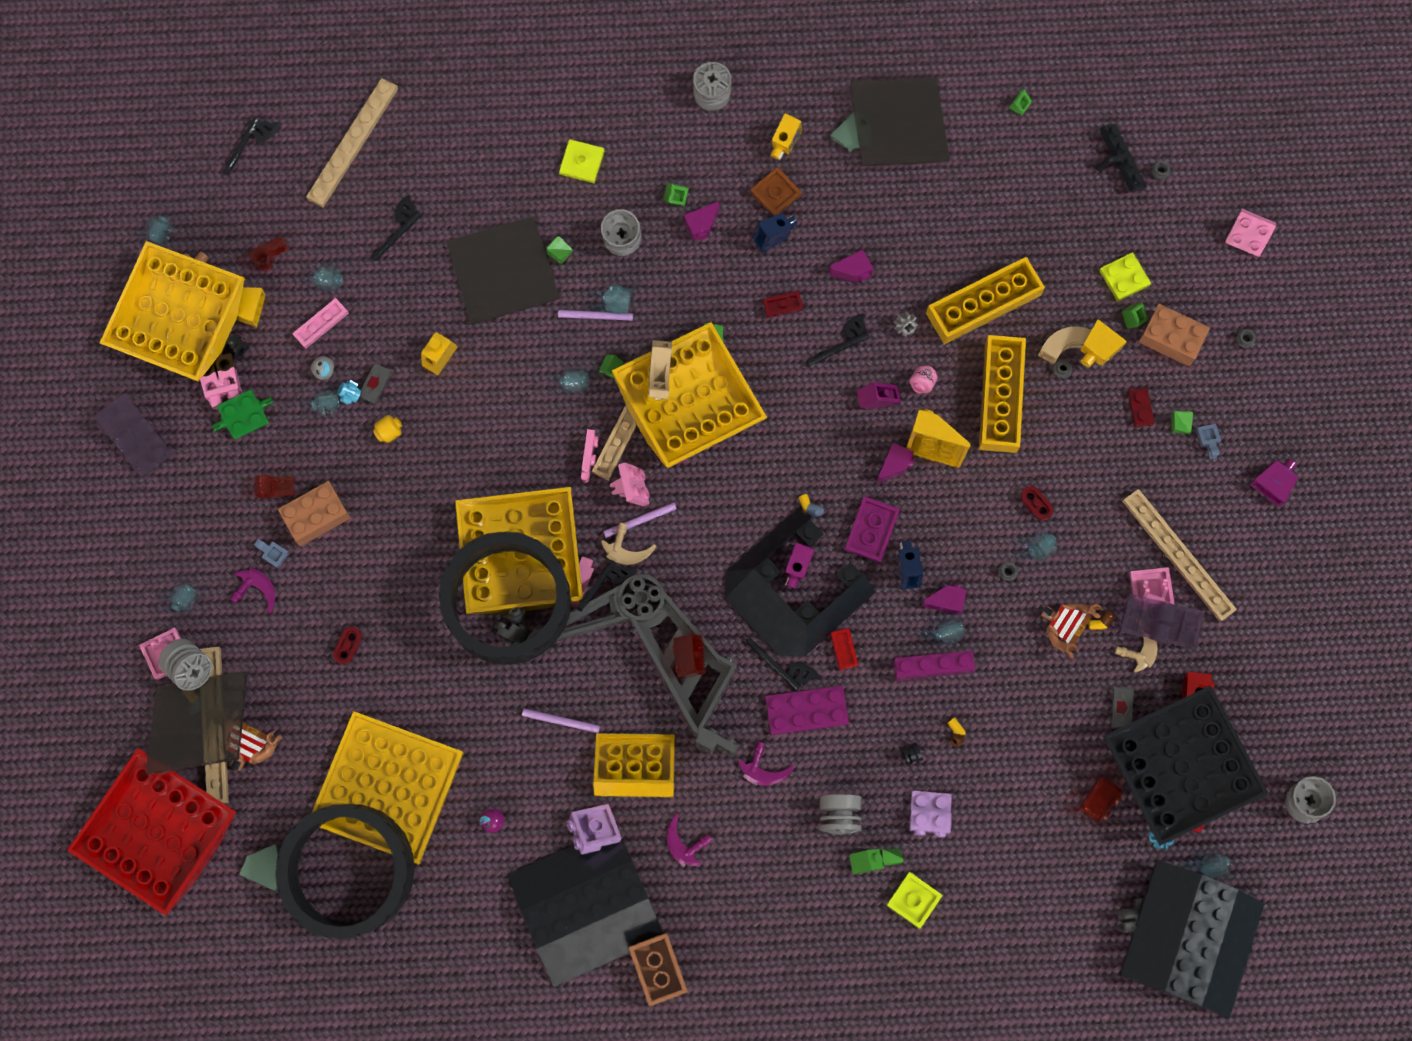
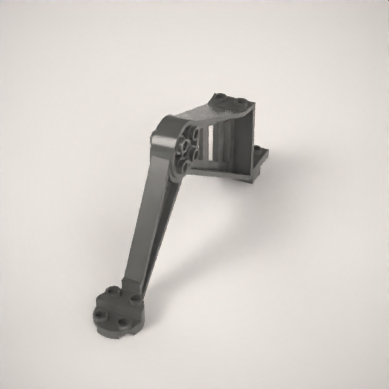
M644 574L631 576L623 584L590 601L581 612L577 609L570 612L566 626L610 603L613 615L565 628L556 642L631 621L693 736L697 738L695 746L712 756L715 750L718 749L734 758L738 750L736 741L727 736L725 739L718 736L719 732L711 727L705 728L737 671V664L729 656L725 655L724 658L719 656L664 592L661 584L655 578ZM645 583H648V584H651V585H652V586L647 590V592L645 591V590H646ZM630 587L632 594H624L625 591ZM650 604H652V605H657V604H659V606H658L657 609L653 612V608H652V606H651ZM636 607H638V608H637L638 616L633 615V614L630 613V612L634 611ZM669 616L678 627V630L663 655L649 629L661 624ZM498 621L497 624H493L490 632L493 635L497 632L500 635V640L512 646L531 639L543 628L539 630L534 628L530 635L529 629L521 624H518V626L512 624L510 629H507L508 626ZM687 638L700 654L681 687L671 669V665ZM709 664L712 669L720 672V675L697 715L688 699Z

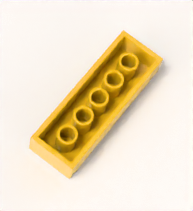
M1024 257L929 305L926 315L945 345L1040 297L1045 287L1028 258Z
M988 335L985 341L979 450L1017 453L1020 448L1026 338Z

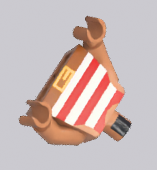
M1067 603L1065 605L1062 604L1057 612L1046 606L1041 616L1050 621L1046 631L1053 647L1067 653L1069 658H1074L1071 651L1079 652L1075 643L1090 621V615L1092 614L1097 619L1101 617L1098 613H1095L1097 610H1103L1098 604L1091 606L1081 603Z
M228 710L224 714V720L226 721L225 745L227 751L235 755L230 766L241 771L246 761L255 765L271 757L277 742L282 739V736L279 735L275 738V731L267 735L238 720L236 722L235 720L238 718L239 713L235 712L233 717H231L230 710Z

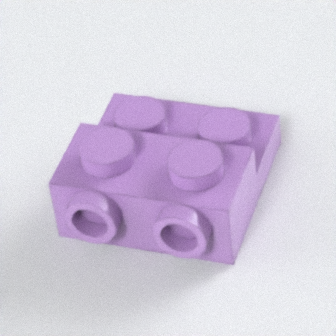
M911 791L909 831H914V835L918 836L934 833V837L942 838L946 837V834H950L952 794Z
M609 804L571 812L570 818L567 821V827L569 832L574 833V847L576 850L580 849L581 854L598 851L601 849V846L621 841V835Z

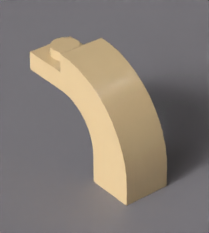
M1067 327L1055 332L1044 343L1038 356L1054 365L1060 354L1066 349L1081 348L1091 329Z
M652 340L648 397H653L657 400L669 398L672 342Z

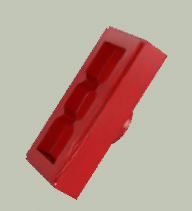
M850 629L830 632L839 671L858 667Z

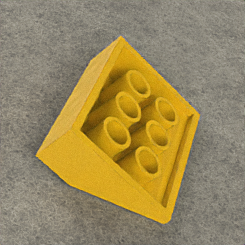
M923 409V411L919 410L906 448L914 451L913 455L960 468L971 444L939 415L934 414L931 410Z
M596 733L594 796L674 797L675 735Z

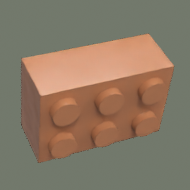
M1158 304L1139 343L1190 367L1195 361L1210 327Z
M329 481L278 509L294 540L300 547L351 519Z
M667 933L629 947L649 1007L688 992Z

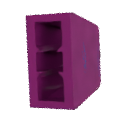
M1287 459L1284 464L1275 461L1250 485L1280 507L1287 500L1298 479V476L1292 472L1297 464L1291 459Z
M799 543L795 544L785 571L786 574H789L785 583L786 586L796 589L799 579L804 580L815 552L814 549ZM796 564L802 566L799 572L793 570Z

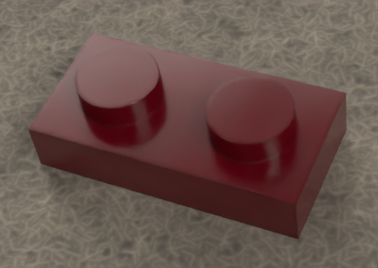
M799 291L763 299L767 318L803 311Z
M1148 388L1129 390L1128 397L1134 428L1153 426L1155 422Z

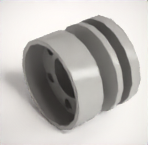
M718 62L704 63L694 73L693 96L701 108L715 111L728 104L731 98L730 72L724 65Z
M625 209L614 210L604 217L601 224V234L606 248L617 256H627L634 253L642 241V233L637 217ZM621 233H624V238L620 237Z
M177 639L170 642L161 652L158 661L162 672L180 689L185 691L201 687L208 680L212 671V662L209 657L192 641L187 639Z
M1315 776L1306 777L1290 788L1286 794L1285 804L1291 817L1298 822L1306 824L1315 823L1331 813L1335 807L1336 796L1332 786L1324 779ZM1307 798L1309 799V806L1307 805V801L1305 800Z
M820 796V810L829 812V815L820 817V821L829 822V824L820 825V831L836 835H847L862 831L861 825L853 824V822L862 821L861 817L853 816V812L861 810V796Z

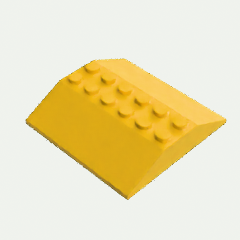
M146 241L100 340V344L199 382L222 352L237 319L245 278Z
M712 322L671 341L669 398L657 400L653 397H648L651 352L612 370V374L629 412L645 440L667 469L767 419L766 414Z
M571 487L455 500L460 549L473 539L488 533L501 531L522 533L537 539L548 547L561 563L569 583L571 603L581 601L583 594ZM500 552L491 554L474 564L463 577L466 614L509 613L514 607L524 608L525 611L555 607L556 584L553 576L540 561L523 553Z

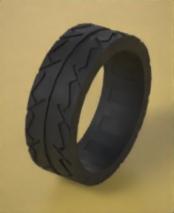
M501 531L488 533L473 539L457 551L448 563L441 578L439 602L441 614L447 628L465 650L489 663L511 665L534 659L555 644L563 633L570 616L571 594L561 563L548 547L537 539L525 534ZM500 552H519L540 561L553 576L556 584L554 611L544 628L534 637L521 644L504 647L482 643L471 637L460 624L456 607L458 588L465 574L481 559Z
M342 804L324 807L310 813L291 829L283 840L278 853L275 872L277 889L284 908L298 924L309 932L322 937L347 939L364 935L385 925L400 911L407 901L412 888L415 864L408 838L392 818L382 811L367 807L366 805ZM339 817L360 820L377 830L386 840L394 861V881L387 900L374 915L362 922H337L323 916L307 901L298 877V863L307 839L324 823Z

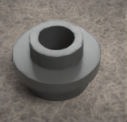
M1159 161L1153 165L1151 171L1155 178L1165 179L1170 174V167L1168 163Z
M1244 329L1237 334L1236 340L1241 347L1249 348L1254 345L1256 336L1251 330ZM1243 337H1247L1248 342L1244 341Z
M1059 360L1053 366V373L1061 379L1069 377L1072 372V366L1066 360ZM1060 366H1064L1066 371H1061Z
M1005 562L999 567V576L1005 581H1012L1018 575V568L1012 562ZM1005 569H1010L1011 575H1007Z
M514 607L507 614V619L512 624H519L526 619V611L524 608Z

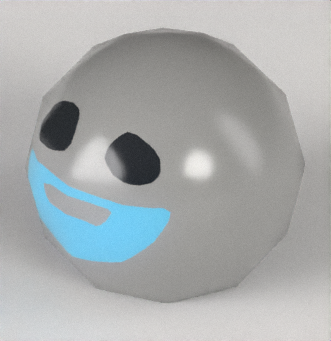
M321 356L313 361L311 371L317 379L326 380L333 374L334 363L330 358Z

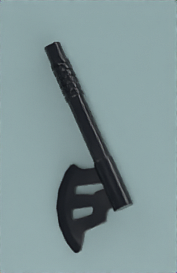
M253 117L223 173L229 176L252 135L255 137L256 142L266 141L277 133L280 121L272 124L266 120L260 122L259 118ZM267 126L271 129V131H268L264 127ZM255 129L261 130L264 135H260Z
M410 195L406 196L399 203L395 212L396 222H403L404 224L371 256L375 262L422 216L418 210L415 211L416 207L410 203ZM402 214H407L410 218L402 216Z
M865 314L854 316L845 325L843 336L848 337L849 341L807 360V364L809 366L817 364L834 354L869 339L868 332H864L866 329L863 323ZM857 322L860 328H858L854 323ZM850 329H852L853 331H855L858 336H855V335L850 331Z
M610 560L598 579L581 599L576 609L581 612L587 606L606 578L611 581V584H623L626 579L636 574L637 569H628L622 565L616 566V562Z
M751 638L746 641V644L768 663L795 691L801 687L800 684H807L811 679H820L819 674L812 667L802 663L790 664L789 673L786 672ZM796 670H800L798 676L794 679L793 676ZM809 672L806 678H803L804 673Z

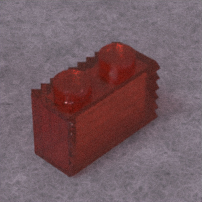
M688 634L673 638V652L676 662L674 668L677 677L690 678L706 673L702 635Z
M1102 776L1097 780L1078 810L1097 824L1101 823V821L1106 822L1111 815L1109 809L1112 805L1116 806L1122 798L1119 795L1122 789Z

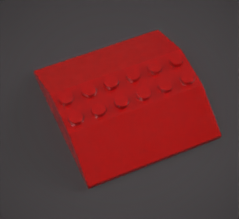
M137 748L67 851L167 916L196 882L218 849L236 811Z

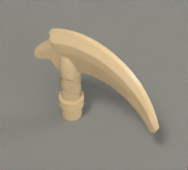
M620 522L619 527H617L615 542L608 544L604 540L601 541L604 550L608 554L606 557L616 563L630 565L639 563L650 556L656 545H652L650 548L639 552L628 551L621 547L624 534L627 531V524Z
M1136 618L1135 622L1143 633L1141 652L1117 646L1115 654L1135 659L1137 666L1134 672H1139L1146 667L1151 668L1157 656V642L1149 626Z

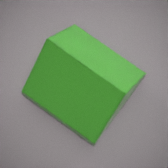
M1022 89L1008 107L1020 115L1024 114L1032 102L1025 89Z
M606 355L599 372L614 378L612 370L622 366L624 362L616 355Z

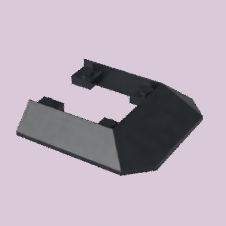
M796 509L726 572L725 599L777 655L805 657L830 632H833L874 595L875 590L866 576L862 575L849 562L836 574V577L847 590L823 612L819 613L808 600L795 612L769 585L781 574V571L770 559L796 535L809 548L824 535L811 521L810 517Z

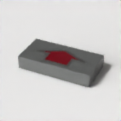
M374 363L361 389L359 398L376 405L392 371Z
M1113 688L1111 727L1121 728L1132 723L1134 689Z

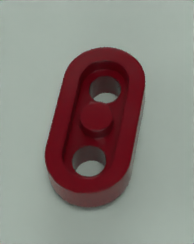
M1028 486L1022 491L1021 501L1036 519L1046 521L1052 516L1053 506L1036 487ZM1027 495H1032L1033 500H1029ZM1044 509L1046 514H1041L1039 510Z
M346 628L337 643L333 656L335 661L341 665L351 663L360 646L362 634L357 628ZM356 635L355 640L350 641V636ZM346 652L348 656L345 659H342V653Z

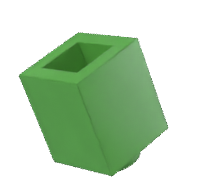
M880 849L849 854L853 874L884 869Z

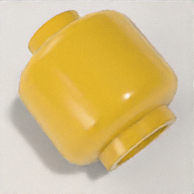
M386 415L375 422L373 432L380 442L390 443L401 435L402 423L397 417L393 418L390 415Z

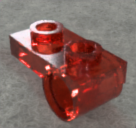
M283 237L274 238L267 245L256 247L249 255L261 271H269L274 265L272 258L289 250ZM262 258H267L265 262L260 263Z
M258 475L255 477V497H295V478L293 476L273 477L270 475Z

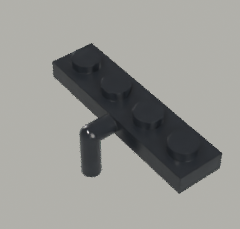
M1116 124L1103 125L1099 131L1111 156H1108L1096 166V170L1102 172L1111 163H1116L1129 191L1143 190L1147 187L1144 178L1140 174L1136 162L1120 134L1119 128Z

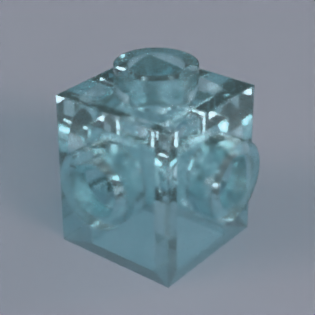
M620 285L609 286L608 292H604L603 303H606V311H611L615 314H628L632 289L623 288Z

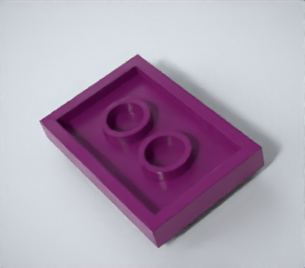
M864 496L845 551L881 563L900 509Z

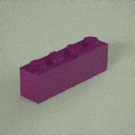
M973 651L895 658L893 668L895 681L972 674L975 671Z

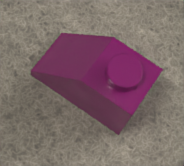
M719 202L684 215V223L693 241L697 239L703 240L710 235L719 214Z
M863 250L831 265L829 269L831 276L854 283L868 280L873 272V267Z
M873 382L856 390L860 408L876 409L901 403L897 385Z
M892 443L877 482L882 483L905 474L907 468L911 469L915 460L912 457L914 451Z
M958 584L947 585L926 598L922 607L960 616L967 590L962 589V586Z

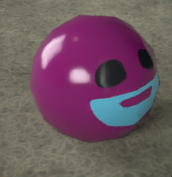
M499 809L484 811L480 816V825L486 832H498L504 825L505 817Z

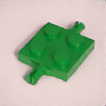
M249 389L216 405L221 414V421L212 424V428L216 432L226 427L235 440L268 424L269 421L264 414V408L274 404L271 396L260 401L255 397L252 389Z

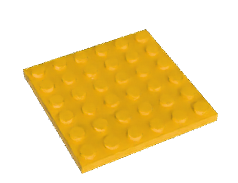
M353 711L312 813L324 807L342 804L366 805L367 807L380 810L392 818L404 831L412 848L414 863L420 865L464 752ZM339 817L320 826V828L392 854L386 840L380 833L360 820Z

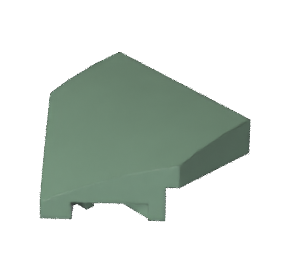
M856 111L830 135L833 141L845 148L848 147L849 152L859 147L872 148L869 120Z
M277 843L248 855L240 875L276 891L275 872L277 857L279 856Z

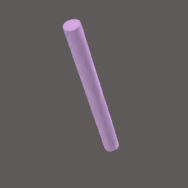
M558 310V317L633 321V313Z
M674 502L624 522L627 524L626 530L676 510ZM619 525L603 531L605 537L608 538L617 534V527Z
M525 708L522 713L524 717L599 733L600 730L599 725Z

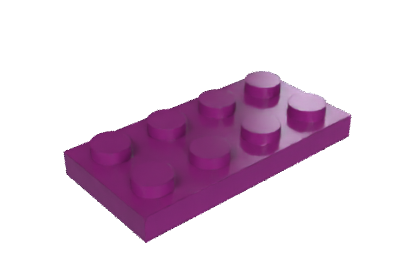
M843 686L765 697L771 736L849 725Z

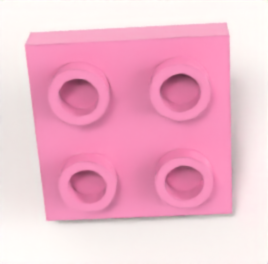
M1241 209L1225 243L1260 257L1277 223Z
M628 463L619 464L621 478L610 484V487L616 488L611 493L613 495L620 494V497H626V501L640 506L649 505L648 498L650 494L645 486L643 470Z
M1169 567L1129 572L1135 610L1173 607L1175 605Z
M175 627L139 645L155 680L166 676L159 668L158 661L161 652L170 642L181 639Z

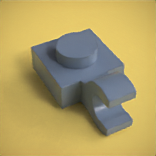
M1216 424L1198 427L1196 432L1201 447L1207 446L1210 460L1218 458L1217 455H1220L1217 444L1221 442V438Z
M259 539L254 544L257 549L264 552L262 558L278 569L289 555L287 550L273 541L270 546Z

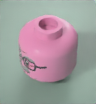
M927 365L919 366L912 374L910 384L916 393L925 394L933 389L938 377L932 367Z

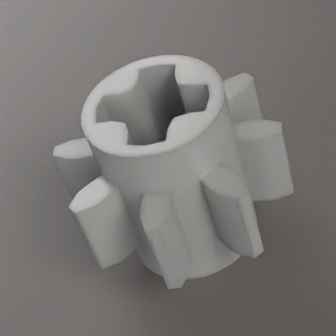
M907 311L898 314L896 321L893 322L896 325L895 330L898 333L902 332L904 336L914 333L916 326H918L915 321L917 318L914 314L910 315Z

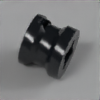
M239 334L231 336L225 343V347L232 351V355L235 358L245 354L249 348L247 342H243Z
M916 742L912 743L910 747H901V753L907 766L912 765L915 761H923L921 751Z

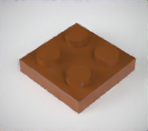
M778 167L750 189V193L772 216L783 212L802 196V192Z

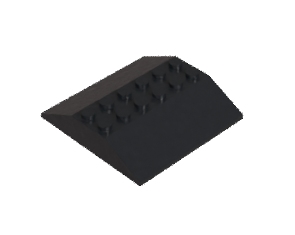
M1211 685L1103 736L1159 846L1269 794Z
M622 836L620 842L601 846L600 850L581 854L580 849L576 850L573 845L507 875L533 942L554 987L629 954V947L664 934Z
M1156 860L1119 975L1230 1019L1265 903L1239 889L1205 875Z

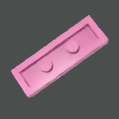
M335 298L292 334L307 349L349 313Z

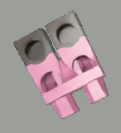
M231 353L218 356L200 379L204 396L214 410L218 409L216 405L222 403L221 399L227 397L230 399L242 393L236 370V361Z

